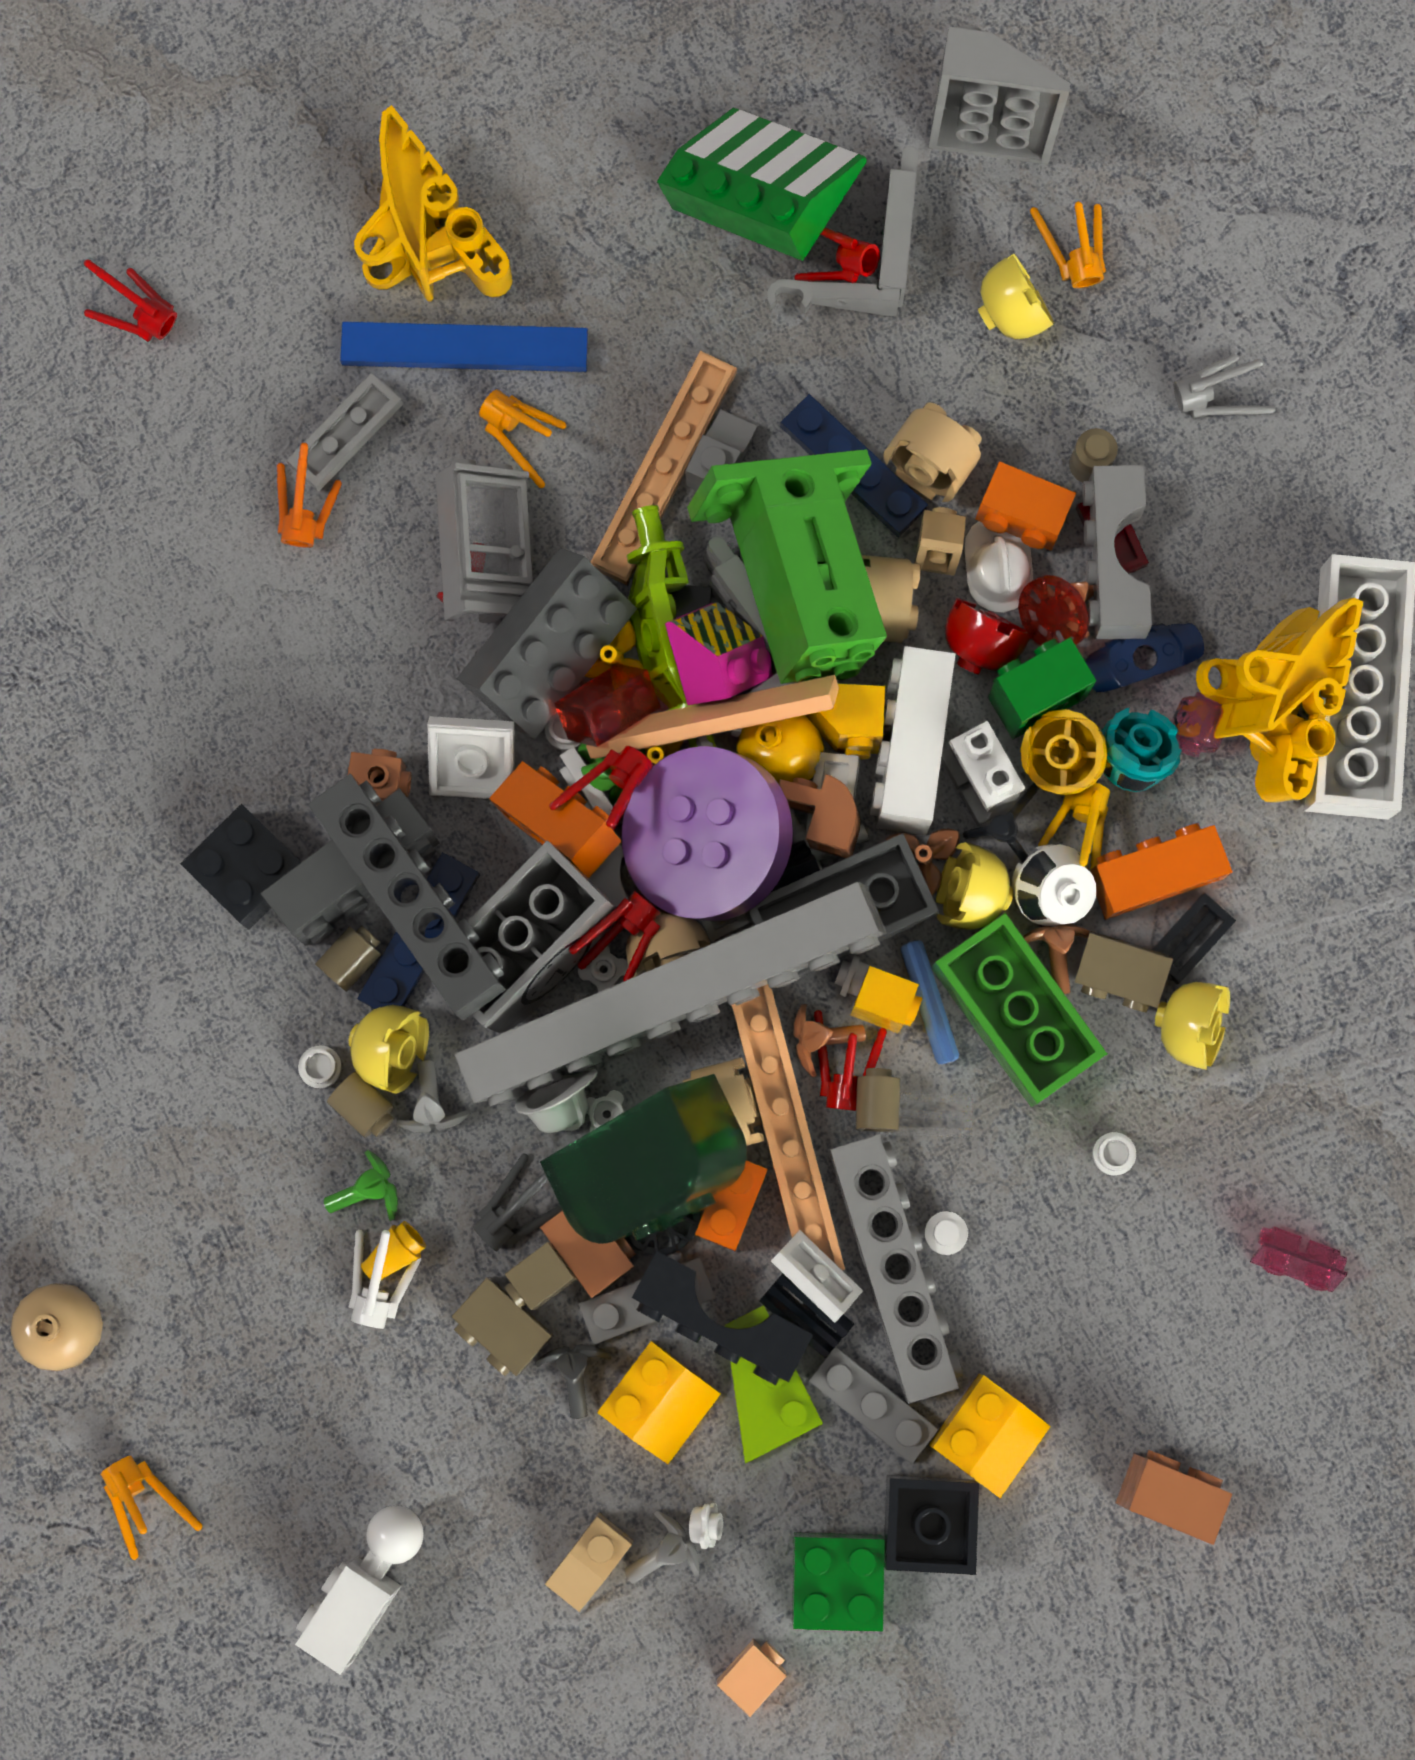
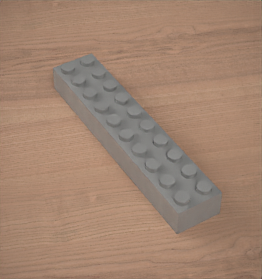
M856 882L454 1055L473 1102L488 1101L490 1107L498 1104L503 1105L523 1097L522 1088L528 1086L529 1090L538 1087L541 1089L563 1080L561 1072L566 1069L570 1074L601 1064L602 1061L599 1055L606 1052L609 1057L616 1054L619 1056L641 1047L639 1038L648 1036L649 1040L653 1038L659 1039L677 1032L681 1029L678 1022L684 1019H688L689 1023L693 1021L700 1022L720 1013L718 1005L728 1001L729 1006L734 1004L737 1006L760 996L757 988L768 984L769 988L775 987L777 989L800 979L797 971L809 967L810 971L815 970L817 972L840 962L838 954L849 949L851 954L856 953V955L880 945L878 937L887 934L867 885Z

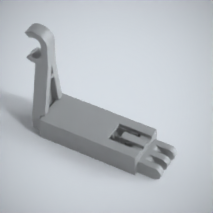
M914 146L905 147L902 151L900 169H890L878 288L877 284L808 282L779 279L774 281L767 291V306L770 311L776 306L775 297L780 293L801 296L803 300L801 301L800 309L804 314L808 312L810 304L876 315L897 316L898 307L903 306L906 290L919 155L917 148Z
M719 536L712 537L703 557L705 565L713 574L708 587L712 588V594L719 604L763 636L766 649L770 653L772 660L773 676L749 693L797 683L780 684L745 566L738 555L732 552L723 538ZM741 728L730 730L731 736L739 737ZM706 736L696 738L697 747H713V743L709 742Z

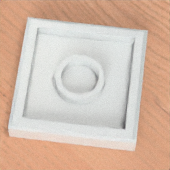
M429 716L427 724L429 795L489 799L515 770L514 721Z

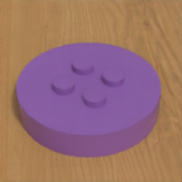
M698 746L683 749L660 760L651 768L640 785L635 787L625 810L622 825V849L625 863L638 889L660 909L673 915L702 921H720L734 918L746 913L762 902L771 893L783 875L792 846L793 827L791 812L787 799L775 778L754 760L717 747Z

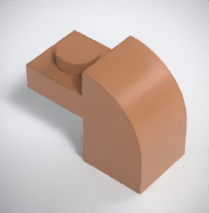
M827 774L825 775L821 790L817 789L818 785L803 778L795 777L792 782L780 779L779 786L787 799L789 808L813 814L806 835L810 848L843 858L851 857L860 832V815L848 788L841 781Z

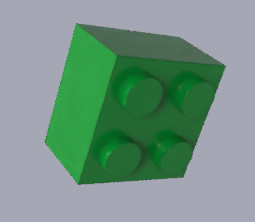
M1071 637L1061 643H1058L1056 638L1039 646L1034 651L1036 656L1030 660L1021 663L1020 659H1016L997 671L999 676L993 680L994 684L988 699L1012 740L1023 735L1030 726H1033L1047 712L1062 709L1068 710L1084 701L1097 680Z
M794 1532L793 1629L883 1632L885 1539L881 1534Z

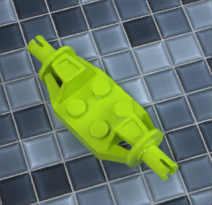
M649 505L635 509L632 512L641 547L626 556L628 563L638 564L628 596V600L637 608L631 616L630 622L636 634L638 657L646 672L645 685L669 708L668 710L680 709L692 705H687L665 623L676 617L675 601L673 596L667 593L679 591L689 583L681 552L685 548L681 541H665L658 512L659 507L658 505ZM666 567H667V572H668V577H669V578H665V570H666ZM713 734L707 735L708 741L713 743V747H717ZM696 738L688 739L690 748L697 747Z

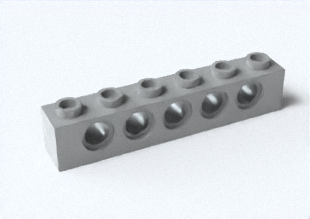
M879 1134L830 1149L828 1151L905 1402L910 1404L958 1389L959 1386L956 1378L963 1376L956 1352L948 1353L943 1336L950 1334L943 1310H935L930 1293L936 1292L935 1282L929 1266L921 1268L917 1251L923 1250V1245L916 1224L908 1226L904 1209L910 1208V1203L904 1184H895L891 1168L897 1166V1161L890 1141L883 1143ZM873 1171L880 1175L883 1186L879 1194L867 1195L860 1189L859 1178L862 1173ZM881 1212L890 1214L896 1224L894 1233L887 1238L878 1236L872 1228L874 1216ZM893 1254L902 1255L908 1262V1272L900 1280L892 1279L885 1270L886 1260ZM907 1296H913L918 1299L922 1308L919 1318L912 1322L903 1320L898 1312L900 1301ZM922 1338L931 1341L935 1349L934 1357L926 1364H918L911 1354L913 1344Z

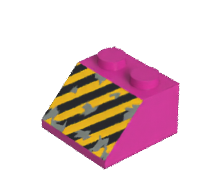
M718 602L708 604L665 623L687 705L730 698L773 676L772 660L770 653L766 649L763 636Z

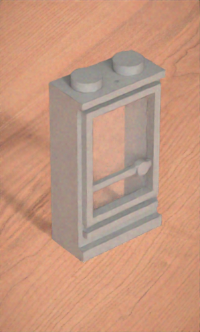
M458 459L452 461L449 467L436 474L445 621H454L467 613L479 614V622L481 623L495 622L510 612L533 583L526 479L529 478L528 471L513 470L509 464H494L488 467L476 465V461L471 459Z

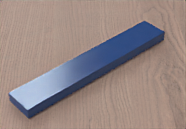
M342 322L340 361L342 366L587 372L588 328Z

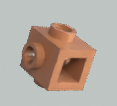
M372 749L371 754L351 752L347 775L351 774L360 784L367 780L382 801L399 788L406 797L410 793L412 773L406 771L405 763L402 758H397L396 752L385 749ZM384 778L381 782L376 783L379 779Z

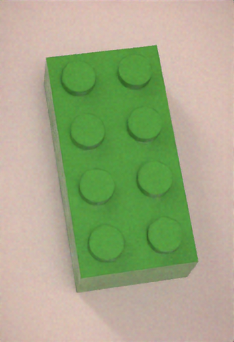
M1006 913L937 960L931 968L1030 1107L1040 1103L1108 1054Z

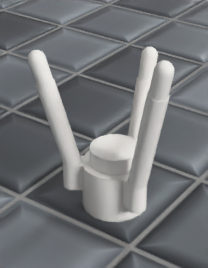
M362 1230L356 1231L352 1295L348 1306L353 1309L352 1322L384 1329L387 1317L395 1319L398 1305L421 1262L420 1258L409 1264L390 1301H387L389 1293L379 1290V1284L390 1238L388 1230H383L381 1233L369 1287H363V1291L361 1263L363 1262L364 1232Z

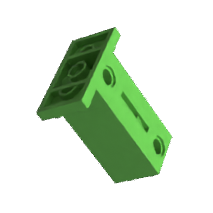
M867 449L711 466L687 506L691 522L707 520L708 523H720L730 518L780 684L798 683L835 675L837 680L852 678L860 673V669L875 654L877 648L887 637L845 506L847 498L872 464Z

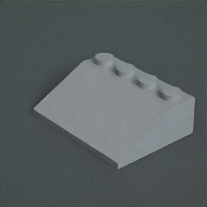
M970 25L958 28L949 27L935 98L928 148L1048 165L1071 83L992 32L981 31L979 28Z

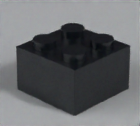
M240 804L180 864L241 925L249 930L271 909L261 893L301 862L243 804Z
M887 1475L884 1525L885 1569L976 1575L979 1483L974 1479Z

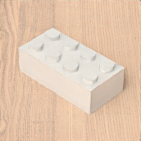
M904 646L901 659L893 658L887 693L895 695L894 700H887L883 734H888L889 738L888 741L881 742L876 765V774L883 775L882 783L876 782L870 808V815L877 816V829L925 836L929 830L934 815L956 653Z

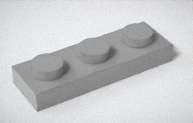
M372 372L303 442L308 444L306 481L318 492L403 405L402 399ZM300 446L286 460L288 465L296 472Z
M701 1258L683 1263V1265L696 1271L695 1291L699 1304L714 1299L715 1295ZM641 1280L579 1303L593 1345L655 1321L636 1310L640 1302L633 1299L632 1296Z
M837 1347L833 1348L808 1380L911 1464L914 1463L939 1430Z

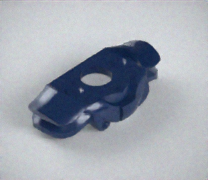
M1160 623L1152 625L1146 639H1112L1105 642V647L1091 653L1085 662L1097 680L1092 689L1096 692H1107L1182 667L1201 658L1204 654V641L1201 633L1192 623L1171 624L1167 626ZM1139 646H1149L1156 653V663L1149 670L1138 668L1133 661L1134 651Z

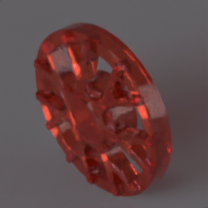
M1044 575L1035 578L1023 588L1019 597L1018 609L1022 626H1024L1027 633L1032 635L1031 639L1040 646L1055 638L1059 643L1056 635L1058 630L1064 640L1073 637V642L1076 646L1084 639L1088 630L1089 616L1086 604L1074 586L1060 577ZM1047 584L1055 586V596L1048 597ZM1032 590L1041 601L1039 604L1030 596ZM1068 596L1075 606V609L1071 611L1068 604L1064 601ZM1029 610L1036 612L1037 620L1031 619ZM1069 621L1079 624L1077 632L1066 626ZM1040 626L1047 630L1046 637L1038 631Z

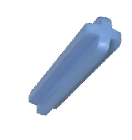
M921 940L906 943L901 947V954L910 981L919 984L915 995L922 997L919 1010L935 1060L938 1064L955 1061L959 1058V1052L924 944Z

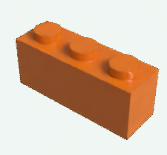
M522 761L491 795L490 801L507 820L541 845L548 840L584 875L590 878L621 842V839L612 828L606 825L609 815L598 806H595L592 810L588 809L585 806L587 801L579 793L556 810H551L549 804L570 786L562 790L557 786L560 782L544 767L540 766L536 771Z
M1195 823L1175 831L1177 838L1162 842L1160 836L1136 844V852L1123 856L1121 850H1116L1096 858L1098 865L1094 866L1090 871L1096 882V897L1105 920L1221 881L1233 873L1215 825L1201 829L1199 823Z

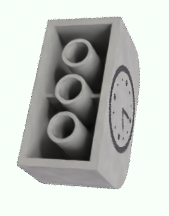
M548 840L468 920L480 938L473 944L482 956L490 952L505 973L498 979L506 990L472 1014L483 1027L498 1033L512 1029L534 1012L578 967V963L617 922L615 921L576 954L569 952V948L610 914L617 906ZM467 954L455 956L450 962V972L453 974L463 972L469 964V956Z

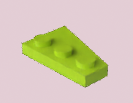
M762 1305L725 1324V1327L734 1329L749 1328L763 1322L769 1317L765 1306ZM742 1357L737 1364L730 1361L745 1464L823 1424L796 1369L789 1382L780 1378L777 1385H774L753 1373L756 1365Z

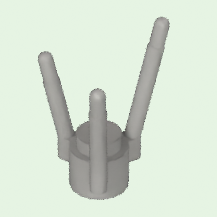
M1232 354L1195 373L1182 376L1181 380L1174 381L1173 383L1179 410L1181 413L1191 411L1193 419L1206 415L1273 414L1276 411L1274 406H1207V402L1214 400L1212 385L1263 366L1264 361L1257 359L1214 374L1238 361V355Z

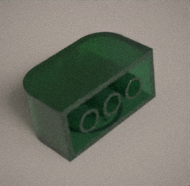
M715 1074L664 1088L540 1161V1164L567 1221L575 1232L590 1242L606 1244L630 1235H634L636 1241L659 1230L662 1232L683 1222V1217L691 1212L695 1214L714 1205L716 1201L713 1196L733 1185L742 1174L747 1158V1147L742 1129Z

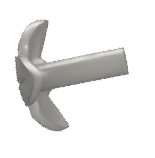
M422 1061L418 1063L421 1096L414 1107V1121L397 1119L396 1125L416 1133H429L433 1127L443 1131L463 1122L471 1112L468 1109L454 1115H445L438 1100L435 1062Z
M655 1511L653 1515L665 1525L668 1533L662 1539L659 1547L625 1568L626 1577L631 1583L635 1584L662 1565H677L688 1561L694 1578L700 1575V1562L694 1543L691 1540L686 1541L684 1538L686 1532L678 1521L661 1511Z

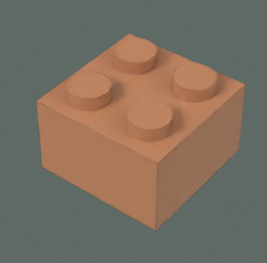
M1148 1450L1146 1458L1133 1454L1115 1503L1134 1513L1214 1545L1232 1497V1493L1220 1489L1223 1480L1192 1467H1189L1187 1475L1178 1471L1181 1465L1180 1462Z

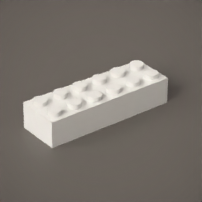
M1332 554L1320 568L1318 618L1344 599H1359L1363 601L1359 627L1354 630L1357 633L1353 656L1347 659L1352 662L1347 685L1342 687L1346 689L1343 705L1337 714L1325 717V720L1334 729L1335 745L1328 755L1318 757L1311 792L1305 797V812L1389 820L1401 811L1415 596V562ZM1319 691V697H1321L1324 700L1325 704L1326 698L1322 697L1321 691Z

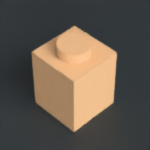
M752 1639L718 1677L717 1686L751 1717L786 1678V1670L781 1666L785 1658L767 1641L760 1646Z

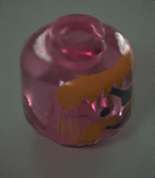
M1196 692L1195 696L1182 698L1171 720L1178 729L1176 738L1179 748H1182V753L1196 758L1199 757L1201 752H1216L1223 738L1216 739L1214 736L1224 713L1221 707L1222 704L1205 697L1201 692Z

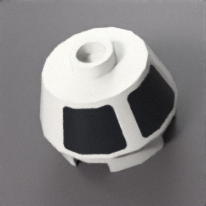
M1062 844L1036 847L1038 851L1031 854L1023 864L1018 863L1011 879L1013 897H1015L1021 913L1032 923L1043 926L1075 923L1085 917L1092 908L1096 898V882L1088 864L1086 866L1079 864L1081 854L1075 848Z

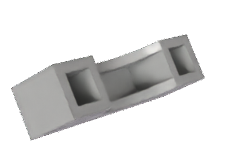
M1144 465L1093 466L1089 481H1083L1082 485L1083 506H1090V520H1085L1084 543L1085 546H1092V560L1086 561V582L1089 585H1093L1094 600L1088 601V625H1095L1096 639H1146L1152 627L1150 585L1133 578L1123 569L1116 557L1114 548L1116 535L1127 525L1140 520L1145 509Z

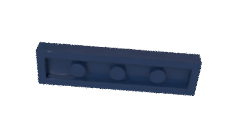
M810 394L780 422V428L809 455L867 449L872 464L851 494L898 538L924 513V510H927L928 504Z
M442 852L427 879L433 887L441 883L455 903L449 910L456 918L480 877V873ZM442 919L431 921L425 929L426 938L438 937L444 929V921ZM397 931L357 998L373 1009L387 1005L405 1006L425 972Z

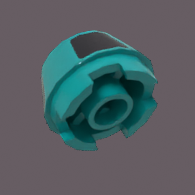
M1125 708L1116 713L1113 719L1107 721L1101 730L1106 739L1108 755L1104 775L1112 784L1123 790L1131 792L1146 791L1172 775L1180 764L1182 748H1179L1176 738L1178 729L1167 717L1151 709L1148 714H1143L1139 712L1129 713V708Z

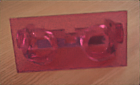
M1275 1226L1271 1229L1262 1228L1258 1238V1243L1261 1246L1252 1256L1250 1262L1263 1267L1266 1272L1277 1276L1286 1275L1304 1282L1307 1287L1313 1290L1333 1292L1347 1276L1348 1272L1343 1271L1347 1257L1341 1256L1340 1250L1310 1240L1307 1243L1305 1253L1299 1251L1301 1236Z

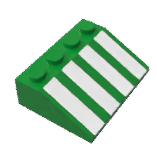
M733 107L678 148L657 180V183L673 210L803 261L861 172L867 159L861 154Z

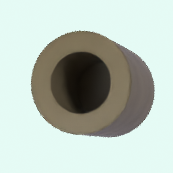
M1099 428L1089 429L1081 434L1069 460L1070 471L1078 481L1082 483L1083 481H1089L1093 466H1112L1118 452L1117 442L1113 435Z
M362 925L357 931L349 926L315 965L347 992L381 955L375 949L380 941Z
M868 1068L866 1069V1076L857 1077L856 1130L866 1132H898L900 1078L892 1077L891 1069Z
M356 1071L349 1075L327 1100V1103L364 1138L368 1137L371 1133L379 1137L394 1121V1118L390 1115L394 1106L371 1084L363 1081Z

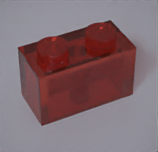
M623 664L611 667L554 703L567 739L594 747L600 746L661 707L648 670Z

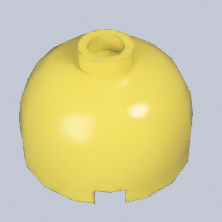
M1015 254L1001 260L988 271L982 280L980 290L984 305L978 308V311L989 330L997 327L1007 337L1027 339L1042 333L1054 325V321L1038 290H1035L1030 281L1029 274Z
M960 843L956 848L961 849L962 852L957 858L949 856L942 871L941 884L936 893V903L943 904L944 915L938 914L937 919L943 925L958 929L972 930L986 927L1000 915L1002 910L1006 911L1012 902L1013 888L1009 886V874L1005 864L992 851L971 843Z
M1192 982L1176 989L1168 1003L1160 1002L1155 1016V1026L1161 1028L1162 1043L1166 1051L1174 1059L1189 1066L1207 1070V1066L1211 1067L1213 1065L1226 1029L1221 1027L1222 1013L1229 1014L1230 991L1228 987L1212 983Z
M387 1005L373 1009L360 1023L352 1028L349 1035L351 1059L356 1073L363 1081L394 1094L404 1091L414 1081L417 1074L410 1072L414 1059L417 1055L424 1061L429 1041V1023L426 1018L419 1016L421 1012L404 1006Z

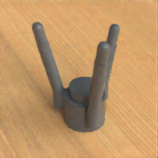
M525 1153L520 1156L490 1202L478 1213L481 1219L473 1226L482 1240L496 1252L504 1244L509 1248L513 1247L522 1237L538 1229L564 1210L562 1206H557L519 1229L513 1230L519 1224L513 1216L552 1177L550 1170H546L507 1209L500 1206L496 1210L528 1161L529 1156Z

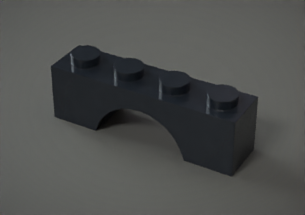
M656 1251L632 1296L633 1299L640 1302L636 1309L638 1312L657 1322H660L663 1315L678 1323L675 1329L677 1333L696 1343L699 1342L702 1336L717 1344L714 1350L716 1354L735 1364L738 1363L741 1357L756 1365L753 1373L774 1385H777L780 1378L787 1382L790 1381L813 1334L774 1313L763 1322L749 1328L734 1329L716 1323L707 1316L698 1302L695 1291L696 1271Z

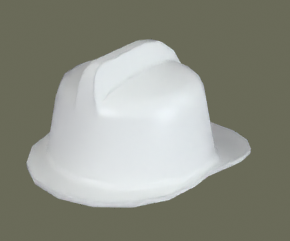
M978 521L969 530L965 538L964 547L967 583L970 594L978 605L991 612L1004 613L1015 610L1026 602L1032 591L1033 567L1031 548L1025 545L1021 538L1007 532H992L985 528L982 522Z
M591 1069L574 1075H562L563 1080L541 1089L538 1087L528 1090L524 1093L523 1097L517 1100L515 1109L520 1114L528 1115L537 1128L544 1133L577 1130L585 1122V1115L588 1110L584 1088L596 1078L598 1072L596 1069Z

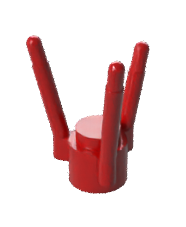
M825 227L820 235L840 244L837 249L836 260L843 268V271L797 273L794 279L808 282L844 280L856 283L859 275L868 277L877 269L880 260L879 248L875 244L854 239L839 231L835 232Z
M87 259L84 261L86 268L137 305L133 318L138 321V325L90 309L84 311L86 317L136 334L147 342L153 336L159 340L167 336L177 319V313L173 311L174 306L164 300L134 269L128 268L126 270L127 275L150 299L147 297L141 298L91 260Z
M625 746L620 754L611 749L601 763L561 793L559 797L549 804V808L556 810L610 768L612 770L609 775L610 780L623 789L606 821L607 827H611L614 831L628 806L635 787L640 785L653 767V764L647 756L631 746Z
M634 891L628 899L624 898L610 914L569 948V952L576 954L617 921L578 963V968L583 970L624 928L635 937L640 931H643L644 934L623 978V981H627L634 977L651 939L661 928L655 922L661 912Z
M816 1010L814 1012V1020L823 1024L822 1012ZM880 1028L863 1076H866V1069L876 1067L887 1034L885 1028ZM851 1033L848 1037L843 1075L834 1074L833 1082H831L827 1045L818 1049L821 1074L820 1096L827 1097L826 1108L856 1111L858 1076H853L857 1035L855 1033Z

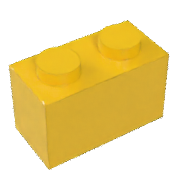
M869 966L850 1016L898 1034L903 1025L911 1026L916 1018L922 1002V997L915 995L919 984Z

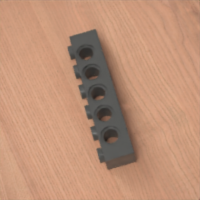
M349 774L308 803V806L454 1014L461 1020H465L506 990L498 979L505 973L490 952L482 956L473 944L480 939L465 917L457 921L449 908L455 904L441 883L433 887L424 875L431 870L416 848L410 852L407 851L400 841L406 834L392 814L384 818L376 805L382 802L371 784L367 780L360 784ZM361 817H370L369 828L361 834H353L354 823ZM385 851H394L395 858L393 863L387 868H377L378 857ZM410 885H419L418 897L411 903H401L403 890ZM442 919L444 921L442 933L436 938H426L425 929L427 925L433 920ZM459 954H467L469 956L467 968L458 974L451 973V960Z

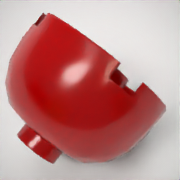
M956 598L945 624V639L949 648L959 656L957 665L979 675L982 668L998 671L1004 665L1021 656L1032 636L1031 634L1026 633L1025 629L989 610L988 612L982 609L977 611L975 609L976 604Z

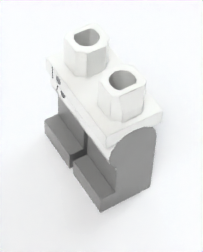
M986 721L950 740L951 749L942 753L941 762L956 789L971 782L972 785L962 790L960 796L977 827L1011 810L1018 801L1020 792L1024 791L1025 787L989 722Z

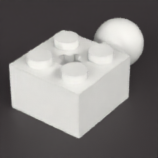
M389 1506L378 1511L372 1517L367 1527L366 1540L370 1550L365 1558L362 1560L357 1557L349 1564L342 1562L339 1567L336 1566L321 1588L322 1591L327 1593V1596L323 1602L318 1600L314 1606L311 1605L296 1627L302 1635L295 1645L339 1675L353 1663L401 1588L400 1584L386 1576L387 1571L392 1564H401L413 1558L422 1545L423 1526L413 1511L402 1506Z

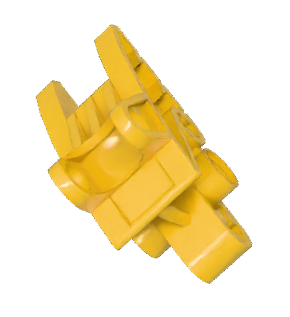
M391 105L382 112L379 142L383 179L379 208L356 234L354 240V249L359 260L363 262V275L367 283L379 290L389 289L412 275L425 299L430 302L433 300V283L461 271L467 274L484 295L500 297L506 294L512 285V272L506 253L484 227L478 212L472 208L458 207L459 195L454 182L447 173L444 174L440 164L429 151L426 152L423 143L412 130H409L407 123ZM446 218V226L438 229L437 227H440L439 219ZM370 237H378L369 255L362 251L364 241ZM454 261L453 263L441 267V265ZM387 262L392 265V272L385 279H376L370 275L372 266H379ZM488 265L494 273H499L494 275L491 271L485 272V268Z
M1349 598L1341 600L1319 618V611L1314 608L1298 609L1282 620L1258 645L1255 651L1244 653L1239 659H1209L1203 661L1198 667L1196 682L1201 694L1222 704L1212 733L1213 738L1219 739L1243 735L1250 740L1251 754L1258 761L1255 777L1256 791L1260 798L1266 802L1300 800L1307 797L1313 786L1318 757L1328 755L1334 748L1335 732L1331 724L1325 720V717L1337 714L1344 702L1346 689L1342 687L1347 685L1352 662L1347 659L1353 656L1357 633L1354 630L1359 627L1363 601L1359 599ZM1211 667L1217 668L1221 675V684L1218 689L1213 688L1209 683L1208 673ZM1319 691H1321V696L1326 698L1325 704L1324 700L1321 697H1319ZM1301 702L1304 710L1309 714L1308 720L1297 716Z

